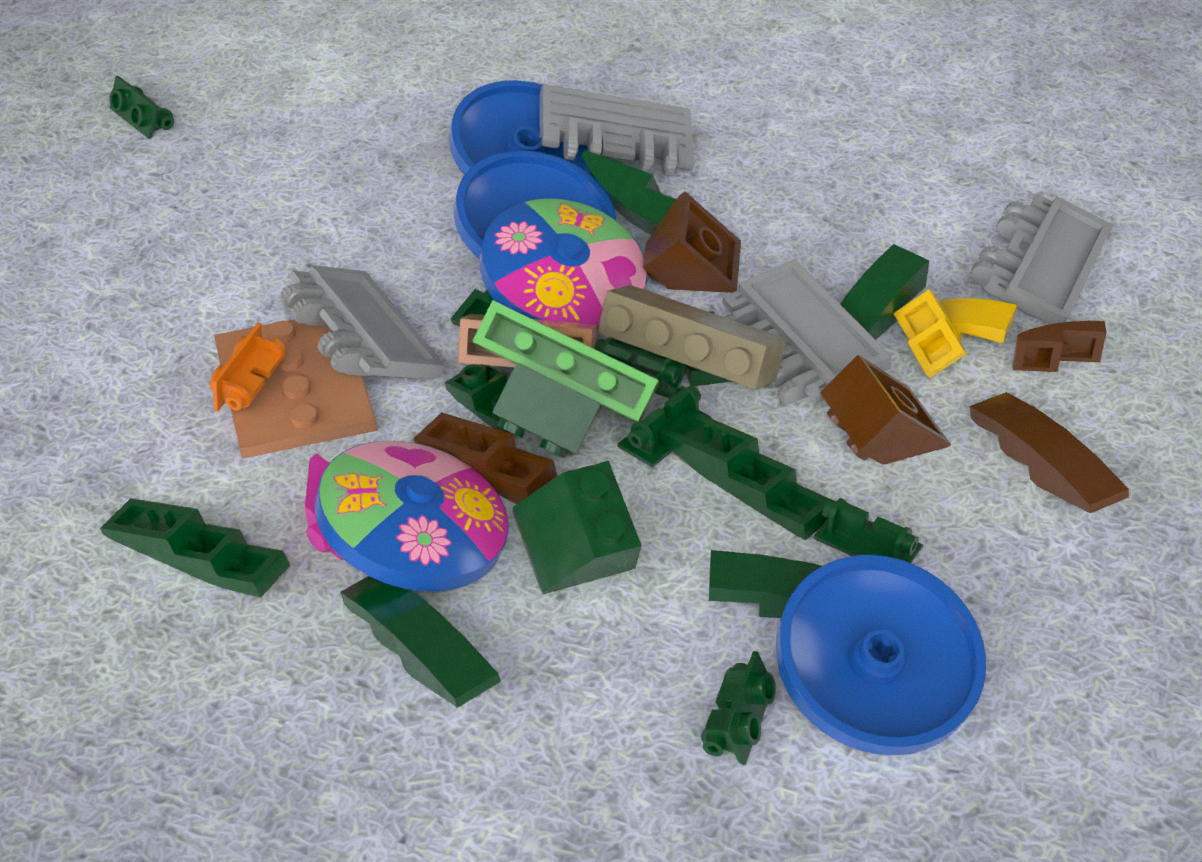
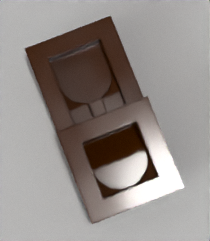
M1105 321L1062 322L1040 326L1019 333L1012 363L1013 370L1057 372L1060 361L1100 363L1107 333Z

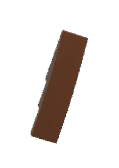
M1007 392L969 406L971 419L979 427L999 436L1000 449L1007 456L1029 466L1030 480L1037 487L1089 513L1129 498L1128 487L1096 454L1067 429L1036 407Z
M443 412L413 438L414 443L441 450L462 460L479 472L493 486L499 496L515 504H518L558 476L554 460L517 449L513 434Z

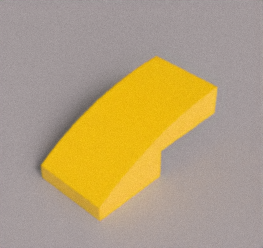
M930 289L893 313L909 339L907 343L927 377L932 378L967 354L953 324L936 295Z
M956 298L939 301L960 340L965 333L1004 343L1015 320L1017 311L1016 304L989 299Z

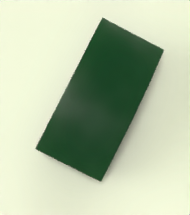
M471 364L464 367L459 374L445 382L446 390L465 408L490 427L511 433L498 427L501 417L492 413L507 383L506 374L483 364Z

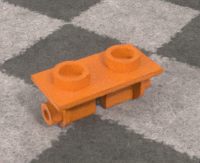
M257 322L247 337H240L230 359L224 366L219 365L214 371L210 381V389L213 391L214 411L218 412L225 402L229 408L235 411L249 407L265 385V379L253 373L270 378L284 360L285 345L275 338L271 340L262 338L261 323Z

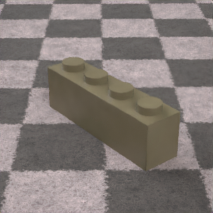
M633 285L607 291L597 332L752 389H758L776 381L787 339Z

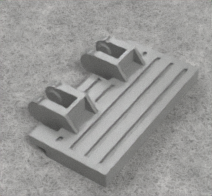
M546 84L542 85L539 94L540 138H542V146L558 148L560 142H563L565 159L574 160L579 144L587 146V151L602 156L634 161L636 154H639L640 170L650 172L652 169L654 157L662 158L664 175L674 176L676 168L693 169L694 154L690 109Z
M1036 194L1031 205H1024L1023 202L1019 201L1009 202L1003 213L1005 216H1002L997 222L996 232H999V235L1003 238H1007L1010 243L1006 251L1000 250L998 247H994V245L984 247L979 254L978 259L980 261H976L971 269V278L977 284L980 283L986 292L1008 303L1016 304L1017 308L1048 324L1066 322L1113 224L1058 196L1055 197L1054 201H1051Z
M795 259L739 283L738 291L723 297V304L732 313L731 315L727 314L725 318L787 339L776 381L767 384L771 389L778 386L781 387L777 395L783 404L788 405L806 397H810L815 404L823 401L824 398L820 392L857 355L883 371L891 369V355Z
M311 265L309 272L292 270L289 278L294 284L291 283L283 288V291L280 292L281 296H279L281 298L280 301L286 308L293 309L291 311L292 316L298 323L329 327L332 332L329 331V333H325L321 337L317 346L324 357H331L330 365L337 373L435 379L441 376L445 364L366 271Z

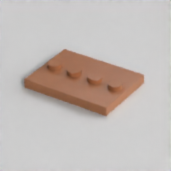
M295 319L262 325V338L280 340L285 345V358L270 378L253 373L264 378L265 385L249 407L242 408L239 411L231 409L242 459L377 431L375 416L362 376L337 373L330 365L331 357H324L318 350L319 347L317 345L321 337L325 333H329V331L332 332L329 327L312 326L305 323L302 325ZM253 327L214 335L220 365L224 366L233 355L237 341L242 336L247 337Z

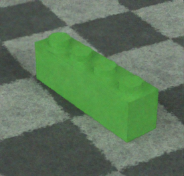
M493 300L472 341L478 347L515 365L519 363L601 403L602 407L633 422L642 421L659 386V380Z

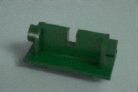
M115 76L113 90L109 97L110 109L148 139L152 138L153 131L161 128L169 130L172 128L174 119L173 113L170 110L155 104L154 101L144 95L143 90L138 86H132L120 76Z
M608 337L606 340L600 338L594 347L595 350L659 380V386L655 394L669 399L679 389L688 368L686 364Z
M682 386L677 389L675 395L665 402V407L662 409L657 408L641 422H635L631 426L628 436L618 443V447L653 468L673 452L659 439L658 431L687 409L711 418V416L699 410V401L701 400L699 390L694 386Z
M839 498L837 501L829 499L826 502L822 516L828 519L814 535L815 540L850 556L879 555L912 563L923 548V544L918 542L919 537L912 535L911 528L899 526L879 516L874 522L868 521L869 512L847 503L842 498Z
M758 651L752 652L748 665L736 663L733 667L726 670L724 680L715 700L719 709L711 710L706 726L701 733L702 747L707 754L721 756L724 750L734 752L739 763L742 765H746L752 746L756 745L760 740L763 715L767 705L773 703L776 694L774 677L771 673H768Z

